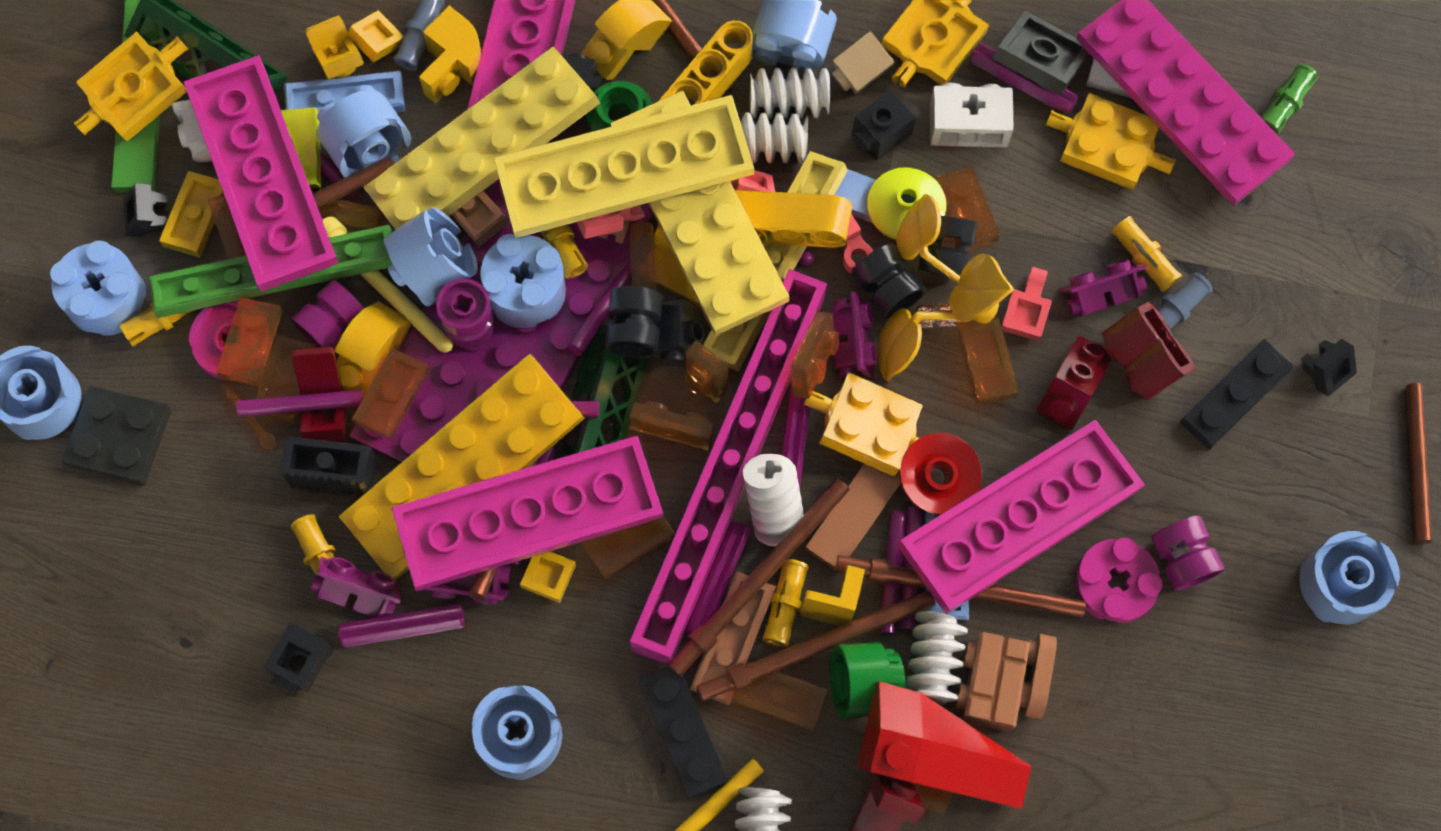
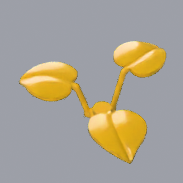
M923 194L921 199L917 200L905 215L897 233V249L902 258L907 260H913L920 253L922 258L958 285L952 290L949 297V305L952 308V312H917L911 316L909 310L902 308L896 311L885 323L879 336L877 357L881 375L888 382H890L893 376L906 369L917 355L922 339V330L918 324L920 321L954 320L957 322H969L974 320L987 324L995 317L999 302L1014 291L1012 285L1004 277L997 261L988 254L982 253L973 257L959 276L929 253L927 246L937 239L941 227V214L938 204L929 194Z

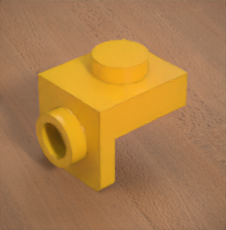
M340 16L332 17L305 30L316 59L328 80L333 77H346L352 74L357 67L364 65L358 49L347 36V29Z

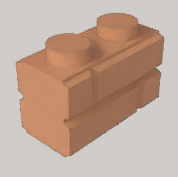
M980 632L975 638L974 643L967 642L963 667L970 668L967 684H959L957 691L959 697L958 701L955 702V708L962 709L961 720L968 724L986 726L987 728L1004 732H1011L1016 727L1030 648L1029 642L1004 638L1003 636Z

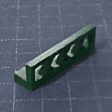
M140 0L124 34L126 38H129L137 31L150 46L158 51L163 49L158 44L163 43V47H165L176 36L187 42L193 60L184 62L176 58L170 64L173 69L188 79L207 74L204 61L213 59L221 65V68L258 56L174 0ZM146 16L156 22L161 39L152 41L140 33ZM262 59L273 91L282 89L288 75Z
M607 325L600 327L585 349L570 400L599 401V418H585L560 439L553 460L626 439L648 358H634L633 364L627 367L622 356H617L605 350ZM620 379L624 389V396L622 402L616 404L611 390L614 381ZM609 417L614 431L612 438L605 442L600 428L603 419Z

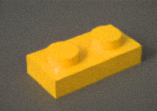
M191 171L187 172L159 240L164 248L201 258L225 199L219 179Z

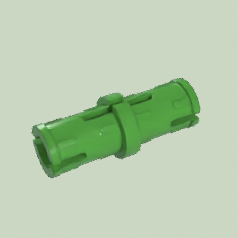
M1298 64L1287 82L1273 93L1272 102L1261 117L1277 135L1280 134L1292 114L1298 113L1303 105V97L1318 79V76H1316L1317 72L1309 65Z

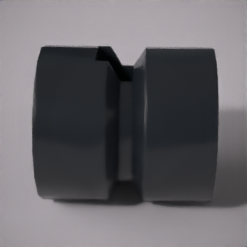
M941 215L940 232L937 239L927 246L929 253L960 276L966 264L973 258L968 252V247L975 245L979 222ZM943 238H956L955 249L941 247ZM920 255L919 271L945 275Z
M893 243L884 245L871 252L856 265L852 272V275L864 292L873 293L871 302L885 320H888L899 309L904 308L908 310L924 296L927 290L913 270H905L908 262L902 258L899 250Z
M621 286L610 291L608 315L613 321L607 324L605 350L617 356L627 358H649L658 354L660 329L654 324L661 321L663 295L653 289L640 286Z

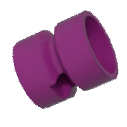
M462 278L449 282L441 289L437 296L436 308L443 331L452 340L453 344L460 348L471 349L487 342L494 333L495 318L489 295L485 288L474 280Z
M332 280L317 294L318 303L316 305L308 303L291 321L315 348L332 347L335 351L346 328L364 307L341 284Z
M1200 515L1166 526L1150 537L1159 558L1169 562L1165 571L1174 591L1193 587L1225 571L1216 549L1208 547L1206 544L1211 537ZM1188 546L1191 552L1184 554L1183 548Z

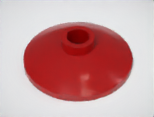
M931 433L917 439L906 450L900 467V482L904 493L916 507L930 514L942 515L979 492L982 482V468L976 452L963 439L948 433ZM938 469L944 474L943 483H936L932 480V470Z

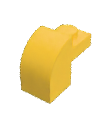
M619 0L608 8L595 22L599 29L581 54L589 59L596 60L597 71L605 80H614L634 51L651 50L672 20L652 0Z
M448 6L423 31L427 50L437 59L419 78L424 95L434 103L443 95L451 94L457 88L461 77L473 86L481 56L479 38L475 28L465 17L451 6Z
M378 301L363 309L352 320L334 351L340 354L337 365L344 391L363 389L364 401L371 397L384 363L396 356L410 329L411 323L402 314Z

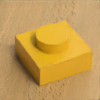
M379 10L350 26L347 35L373 63L399 48L404 39V36Z
M553 552L533 556L520 586L522 589L560 603L576 567V562Z

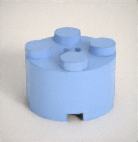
M762 0L752 30L753 49L756 51L754 58L768 66H774L777 62L790 65L800 75H804L805 69L811 68L814 74V70L821 67L824 63L837 22L835 13L831 9L829 15L821 11L822 3L818 0Z
M369 85L359 87L353 94L341 99L336 104L324 106L317 115V119L320 122L317 130L318 139L344 177L387 156H390L395 164L400 160L397 154L403 145L408 150L411 143L409 130L385 96L375 91Z
M431 208L428 211L425 210L384 238V245L392 262L388 267L392 279L401 287L407 285L426 306H431L437 301L439 292L449 282L462 278L470 279L478 271V265L470 244L462 246L456 237L462 231L450 217L437 208Z
M506 234L500 237L497 243L485 255L481 265V282L488 292L491 307L497 319L511 327L531 328L546 319L550 320L559 312L566 295L563 265L559 252L548 242L532 235L515 238L514 234Z
M94 241L90 244L79 246L68 252L59 262L53 265L50 276L54 299L80 330L87 333H100L102 336L115 335L122 332L119 324L142 313L141 308L144 298L146 300L147 293L145 283L126 255L107 242Z
M35 346L16 347L0 355V421L22 439L41 440L56 436L76 423L82 403L81 387L74 374L57 356Z
M1346 531L1332 536L1309 554L1300 566V589L1304 600L1318 619L1323 622L1343 625L1354 624L1365 620L1387 606L1394 595L1395 589L1398 587L1400 572L1395 556L1381 541L1378 543L1372 538L1367 537L1366 535L1368 534Z
M522 685L505 686L490 692L477 706L472 721L473 743L479 756L495 773L510 779L525 780L547 769L558 755L563 735L561 723L553 704L539 690ZM525 724L524 731L526 736L523 739L516 737L510 741L512 736L508 731L512 725L520 728Z

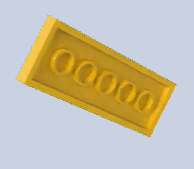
M529 354L345 510L339 518L381 570L396 580L409 569L392 507L528 468L582 422L585 417L537 360Z

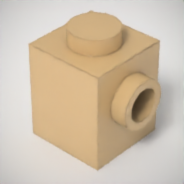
M869 31L833 60L832 65L836 70L831 74L845 92L851 88L857 94L892 67L894 60L873 33Z

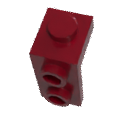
M1078 336L1036 411L1073 430L1112 360L1103 346L1095 341H1089L1082 336Z
M332 347L292 351L291 360L300 395L343 391L335 352ZM347 407L303 411L300 430L301 437L323 441L345 440Z
M876 774L848 831H898L904 819L918 825L925 807L917 792V788L907 781Z

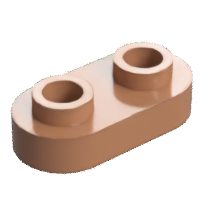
M1039 633L1035 641L1028 640L1030 648L1027 665L1030 668L1028 680L1023 683L1020 707H1023V716L1041 720L1045 713L1049 696L1057 637Z

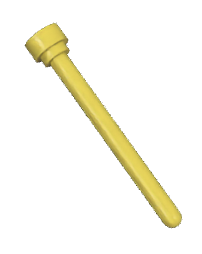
M335 217L323 219L329 237L347 234L346 227ZM379 270L360 274L440 352L447 353L453 348L452 340Z

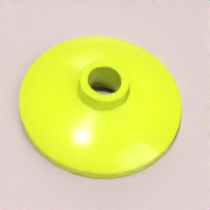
M914 168L893 169L881 175L871 186L867 199L868 215L878 231L888 238L896 240L899 227L905 215L915 202L921 199L923 194L931 195L938 204L940 214L945 216L946 198L944 192L932 176ZM910 195L915 198V201L913 203H906L901 199V196Z

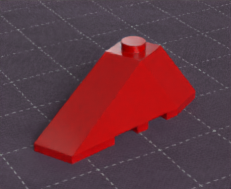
M877 682L857 768L1022 809L1031 765L922 693Z

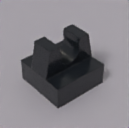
M135 183L124 198L126 236L142 237L145 232L163 231L169 217L158 216L154 213L153 209H164L168 203V196L151 191V185Z
M1340 339L1335 344L1326 340L1322 341L1319 344L1320 356L1317 359L1309 354L1301 358L1303 370L1315 381L1316 389L1326 396L1331 395L1357 374L1354 346L1343 339Z

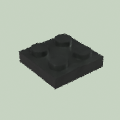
M1024 11L998 46L993 59L1003 64L1010 71L1018 72L1037 82L1042 88L1062 95L1089 52L1076 40L1077 38Z
M89 386L62 463L67 467L145 486L172 410L166 404Z

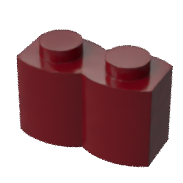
M1150 302L1138 306L1101 333L1105 341L1104 347L1107 354L1124 366L1130 388L1136 394L1142 395L1146 400L1158 395L1195 370L1190 356L1180 342L1172 335L1166 321Z

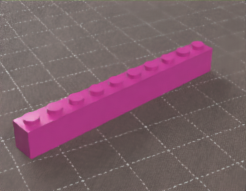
M791 269L788 270L783 282L789 294V302L772 309L630 640L632 652L666 666L676 655L687 624L744 493L743 468L750 459L759 456L824 302L827 283Z

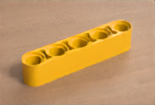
M734 20L722 25L659 101L681 91H684L687 99L696 101L695 104L721 98L752 59L753 34L750 27L746 23ZM731 42H740L744 46L738 49H731L726 45ZM709 70H715L720 73L714 78H707L702 75Z
M735 190L762 244L829 248L841 247L846 244L852 203L844 197L827 194Z

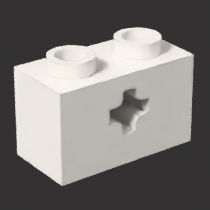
M947 83L942 86H934L930 100V146L1008 147L1014 131L1012 88H1001L996 84H986L980 87H962V85L957 83Z

